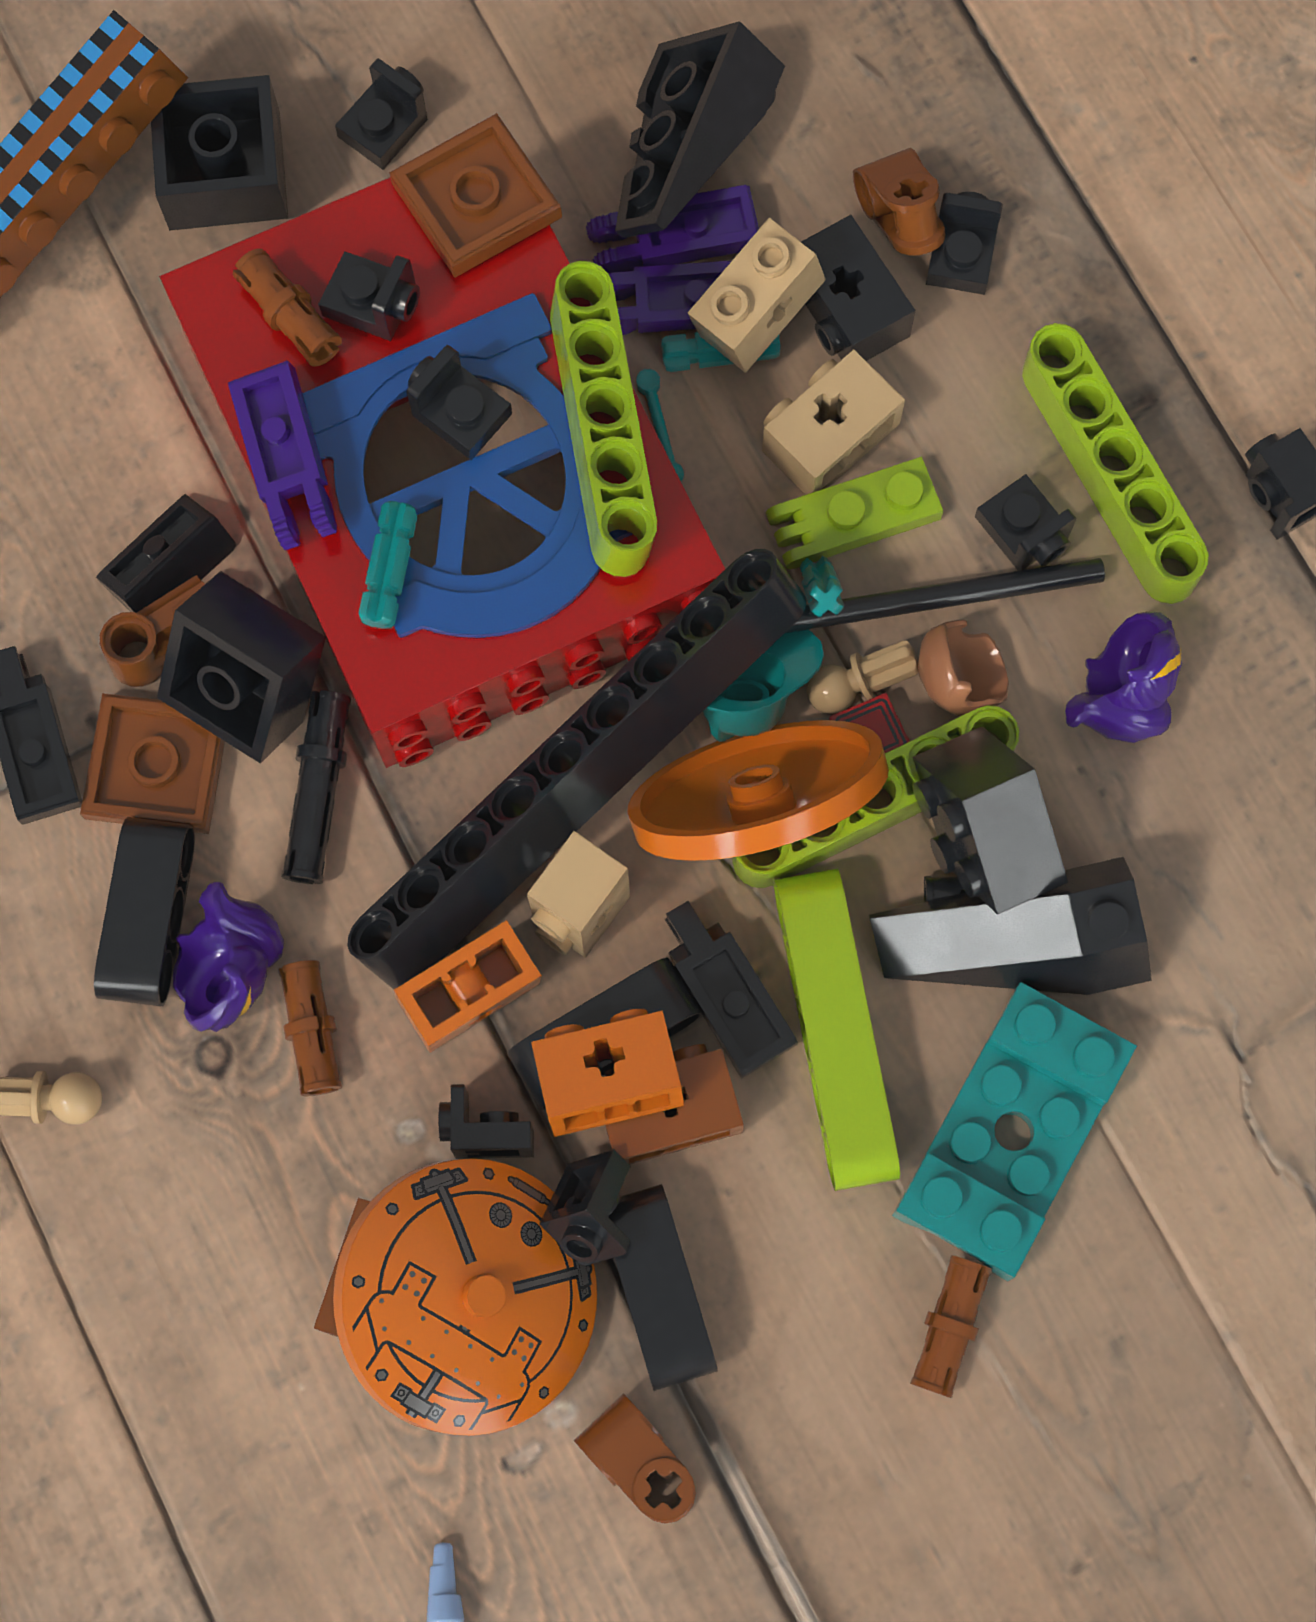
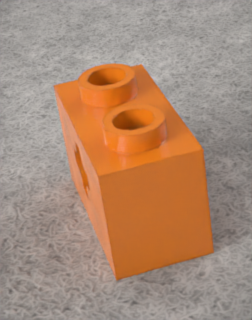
M506 920L394 989V994L431 1053L538 986L542 975Z
M631 1009L614 1015L608 1024L587 1029L577 1024L564 1025L548 1031L545 1034V1039L531 1042L546 1112L554 1137L684 1106L681 1083L663 1010L649 1014L645 1009ZM605 1059H612L615 1074L602 1077L599 1062Z

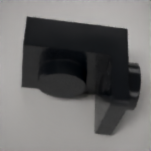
M377 58L369 67L372 85L335 124L339 139L383 170L424 125L428 118L423 96L424 90L418 79L405 68L398 66L393 69Z
M976 192L943 194L938 217L943 222L946 236L941 246L931 253L926 285L985 295L997 229L1002 213L1003 204L1001 202L989 200L986 196Z
M344 251L318 305L323 317L392 341L400 322H408L412 318L419 301L420 287L415 283L410 259L397 255L391 267H387Z
M446 345L435 358L432 356L424 358L413 370L408 380L409 388L407 389V395L412 416L471 461L512 415L511 403L461 366L459 352L449 345Z
M1027 474L977 508L975 518L1018 571L1026 569L1036 561L1041 567L1046 566L1063 554L1071 544L1068 538L1077 519L1069 509L1058 514Z
M451 1084V1102L439 1103L438 1126L440 1142H451V1151L456 1159L534 1157V1130L530 1121L519 1122V1113L489 1111L480 1113V1122L469 1123V1093L464 1084Z
M615 1149L569 1163L539 1223L560 1244L562 1250L569 1257L584 1266L625 1255L631 1243V1240L608 1218L619 1203V1192L631 1167Z

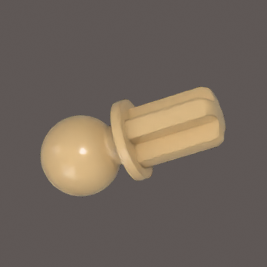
M901 641L864 657L858 652L851 654L850 662L852 668L848 670L839 665L822 666L808 681L807 695L809 701L814 708L822 713L837 714L848 709L853 704L856 693L860 691L867 700L876 697V691L916 676L918 674L919 661L917 654L908 641Z
M37 1071L33 1078L0 1077V1116L31 1117L33 1123L42 1124L46 1118L47 1111H52L62 1122L78 1125L91 1120L98 1113L102 1104V1092L99 1084L85 1073L72 1072L65 1074L57 1079L53 1085L49 1084L45 1071Z

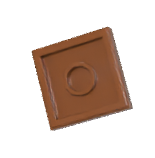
M497 113L389 172L392 185L454 278L562 218L561 205Z
M102 693L80 815L85 820L123 824L127 817L193 825L194 833L209 834L225 741L161 700Z

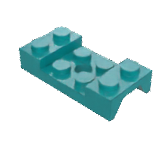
M1020 982L1011 995L892 1216L903 1223L928 1231L973 1256L985 1266L992 1268V1272L1007 1282L1014 1279L1046 1220L1044 1217L1102 1107L1111 1097L1137 1045ZM1006 1115H1015L1027 1123L1030 1129V1141L1026 1148L1011 1151L999 1144L995 1137V1124L999 1118Z

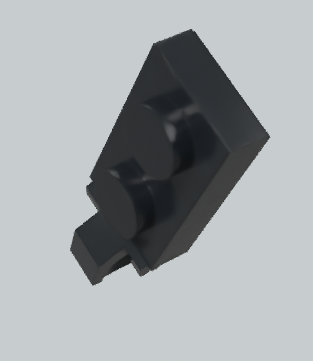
M16 646L0 650V761L15 816L24 825L79 808L82 805V798L51 689L46 685L42 674L30 677L23 654H18Z
M689 901L666 913L667 918L665 921L679 943V946L669 951L668 954L675 964L676 971L702 1011L704 1019L741 1079L798 1044L795 1035L731 932L725 933L719 922L705 929Z

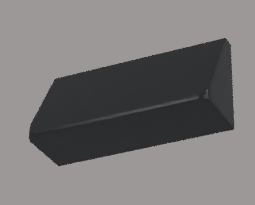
M184 494L104 567L96 578L130 612L137 613L195 575L202 580L234 550L236 544L213 514Z

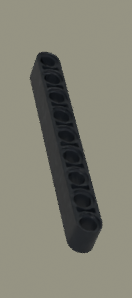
M753 549L745 552L710 583L359 917L348 935L347 946L350 954L387 985L396 989L441 961L557 851L567 841L573 831H578L798 621L806 606V596L773 552L767 549Z

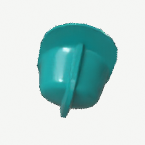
M804 630L783 634L703 711L706 720L709 722L710 731L714 739L724 742L734 736H756L770 731L780 722L789 695L806 684L820 670L824 659L822 643L812 631Z

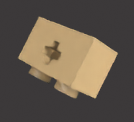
M768 218L689 310L688 315L700 337L746 373L826 279L817 255L771 218Z
M854 349L838 363L834 359L824 363L809 380L808 386L810 388L795 401L786 398L779 402L769 412L763 422L765 427L763 431L762 452L805 495L828 488L900 425L905 399ZM819 418L824 422L822 425L818 423ZM835 418L839 420V425L833 421Z
M573 831L527 893L532 913L531 920L538 926L535 934L547 945L563 955H566L572 948L585 958L630 898L628 868Z

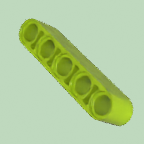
M577 261L565 266L556 278L550 322L591 552L595 563L604 572L613 576L626 577L636 574L645 566L657 532V518L613 283L610 275L601 266L589 261ZM584 298L593 305L581 307L573 304L569 299ZM585 354L595 355L605 363L590 365L583 362L579 356ZM604 412L611 415L616 422L600 424L594 421L589 414ZM606 470L616 471L622 474L627 479V482L612 484L605 481L599 473ZM617 529L627 530L633 533L639 542L631 545L621 544L615 541L609 533Z
M1054 323L1042 327L1031 340L1023 365L1022 377L1026 388L1144 590L1151 598L1161 603L1174 604L1184 601L1192 594L1208 566L1209 554L1205 543L1082 336L1074 328L1066 324ZM1046 355L1057 356L1065 362L1066 367L1052 368L1046 365L1040 357ZM1075 405L1086 406L1096 414L1097 418L1090 420L1081 419L1075 416L1070 407ZM1115 456L1126 465L1127 470L1112 471L1103 465L1100 457ZM1144 507L1150 510L1156 516L1157 522L1148 524L1138 521L1132 515L1130 508ZM1167 558L1178 560L1186 567L1188 575L1180 577L1168 573L1163 568L1161 560Z
M987 705L966 713L885 753L889 772L882 788L890 795L892 801L890 805L882 809H871L865 805L851 816L835 824L836 830L829 836L820 838L811 835L793 843L777 847L779 858L770 865H755L745 855L733 857L732 864L736 875L742 882L751 887L766 888L774 886V880L792 877L921 813L922 810L917 803L913 791V783L919 781L913 756L981 726L995 734L1002 743L1014 751L1019 742V728L1016 720L1008 711L997 706Z
M837 868L774 880V893L833 1189L838 1191L900 1179L898 1152L839 870Z

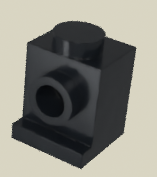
M1301 428L1282 439L1274 433L1254 444L1245 453V457L1251 464L1246 473V477L1249 479L1248 486L1256 503L1262 509L1270 510L1277 519L1270 531L1278 540L1316 517V449Z

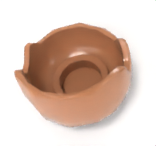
M966 620L945 622L931 628L921 641L918 661L919 677L928 696L939 707L957 716H962L987 705L998 706L1007 700L1009 686L1005 663L995 641L986 633H964L962 629L967 626Z

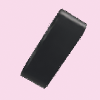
M127 817L124 820L117 845L95 966L94 992L97 999L153 1006H164L166 1003L178 947L176 938L180 935L195 844L193 825Z
M662 958L635 972L527 1036L508 1051L509 1059L540 1110H545L546 1107L531 1042L545 1039V1034L548 1031L571 1024L581 1025L584 1029L608 1024L614 1015L631 1009H645L649 1014L663 1010L670 1038L702 1015V1011L669 958ZM605 1059L599 1062L601 1076L604 1077V1072L613 1068L614 1065L612 1059Z
M659 1184L620 1196L617 1207L608 1218L631 1240V1243L625 1255L614 1258L653 1391L717 1372L718 1368L663 1185Z

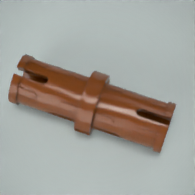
M261 248L254 249L242 256L235 265L237 270H233V276L259 303V306L264 310L263 317L268 325L276 331L281 330L311 366H320L332 359L339 351L337 346L342 345V338L315 311L316 309L311 305V296L305 288L299 284H293L287 279L265 250Z
M317 960L293 962L278 969L289 1023L283 1026L285 1039L293 1043L300 1082V1095L304 1097L328 1094L342 1088L331 1035L337 1030L335 1017L327 1013L320 975V962Z
M954 1255L950 1257L945 1281L934 1313L927 1312L924 1324L928 1325L929 1329L920 1360L910 1382L912 1385L952 1398L953 1389L958 1377L957 1374L969 1340L975 1341L979 1328L974 1327L983 1292L992 1272V1268Z

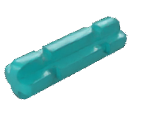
M698 332L694 333V338L686 339V334L665 336L661 342L663 365L668 372L690 370V364L698 363L699 369L734 364L700 337ZM780 335L775 338L757 361L776 359L780 356Z
M387 501L381 506L377 525L380 527L379 532L381 533L375 535L365 580L367 590L369 591L363 592L359 608L361 622L365 625L390 629L395 624L399 607L395 596H399L402 593L411 551L410 540L408 539L413 538L417 522L415 507L410 504Z
M824 556L816 563L806 558L799 568L803 576L801 585L810 610L818 617H821L827 610H830L837 616L842 612L845 605L840 595L843 588L832 562Z

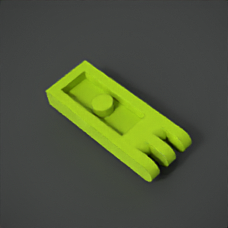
M921 456L774 505L767 509L765 514L770 525H779L791 520L795 521L794 524L782 527L774 533L778 547H787L803 542L802 546L793 548L782 555L786 568L795 569L800 567L806 558L816 562L822 556L828 558L939 521L943 515V508Z

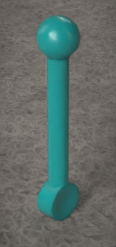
M644 369L636 377L637 389L642 395L646 396L654 430L680 481H682L684 469L675 462L657 394L660 389V376L655 370Z

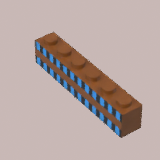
M115 10L111 12L0 143V298L13 287L16 279L53 240L56 232L79 205L93 193L97 184L120 157L131 149L138 136L161 109L172 101L175 93L189 78L156 45Z

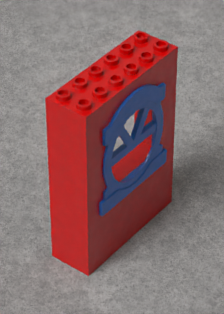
M390 177L159 276L182 331L256 490V483L228 382L285 361H289L296 369L328 485H325L324 488L331 501L338 530L337 533L321 537V534L318 533V530L311 521L310 509L305 493L286 499L299 529L300 544L297 547L285 550L321 630L324 636H326L328 645L386 768L397 763L400 767L415 765L431 756L434 752L433 747L454 737L458 741L477 737L491 727V720L511 711H514L516 715L532 712L549 700V694L571 685L573 689H580L597 682L606 674V668L626 659L630 661L725 570L634 389L633 394L657 518V532L645 566L636 574L626 577L613 576L604 572L595 563L590 547L550 322L556 278L560 271L570 264L553 229L548 225L454 278L392 185ZM260 248L265 250L287 279L293 284L303 286L310 294L312 299L311 305L316 309L315 311L342 338V345L337 346L339 351L332 359L323 365L311 366L281 330L276 331L268 325L263 317L264 310L233 276V270H237L236 263L246 253ZM344 251L387 267H391L397 255L410 259L415 283L420 287L419 301L412 318L408 322H400L392 341L322 316L318 304ZM584 298L569 299L577 306H591L590 302ZM446 345L459 352L461 366L478 379L497 383L520 395L548 423L547 426L476 456L472 461L467 460L370 504L368 502L364 481V463L373 430L386 411L409 401L407 389L409 388L408 380L416 366L428 356L435 358ZM585 354L579 356L583 362L590 365L605 363L595 355ZM604 412L589 414L594 421L600 424L616 422L611 415ZM561 452L566 473L565 495L562 508L558 511L550 509L503 477ZM606 470L599 473L605 481L612 484L627 482V479L616 471ZM477 491L544 535L545 540L533 553L511 567L488 574L463 575L461 570L470 492ZM262 501V503H263V505H264V507H265V509H266V511H267V513H268L267 505ZM387 501L403 502L415 507L416 514L420 515L442 505L435 565L428 567L409 556L402 593L399 596H395L399 607L394 626L390 629H381L363 624L359 616V608L363 592L369 591L367 590L365 580L375 535L381 533L379 532L380 527L377 526L381 506ZM617 529L609 533L615 541L621 544L631 545L639 542L637 537L627 530Z

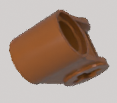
M907 148L853 170V183L863 211L870 220H874L896 251L909 256L923 255L941 246L946 234L943 222L937 216L935 202L940 194L937 179L923 166L915 150Z
M622 1394L574 1439V1442L612 1485H618L636 1507L651 1520L664 1524L677 1522L685 1517L693 1507L696 1490L694 1480L689 1471L663 1443L664 1438L625 1394ZM659 1474L665 1480L670 1479L675 1474L681 1478L683 1482L676 1489L681 1499L678 1506L671 1509L664 1502L655 1508L650 1506L647 1500L654 1491L648 1482L654 1475Z

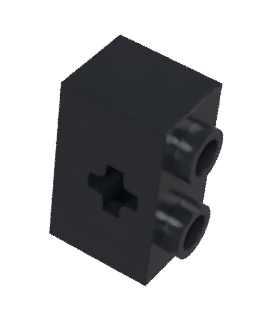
M851 214L801 241V243L817 255L826 279L804 306L808 308L816 320V334L829 355L834 356L838 354L842 360L854 349L867 361L910 337L916 310Z

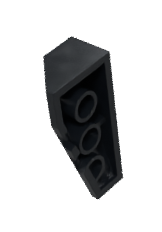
M740 21L659 43L638 92L636 107L644 113L642 128L640 127L631 133L629 147L637 153L635 166L625 175L615 228V232L622 238L664 230L760 122L773 104L776 97L775 90L785 65Z
M1119 857L1065 870L1068 879L1067 884L998 915L978 896L970 898L967 893L870 914L869 918L884 978L1016 989L1019 983L1022 982L1036 991L1090 995L1152 981L1148 942L1134 878L1125 858Z

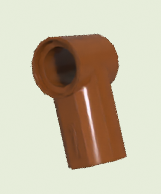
M197 575L139 612H122L112 616L104 624L100 632V646L113 675L121 683L131 687H143L153 683L162 674L175 610L205 585ZM132 642L147 644L145 650L138 656L133 658L119 656L121 650L127 644Z

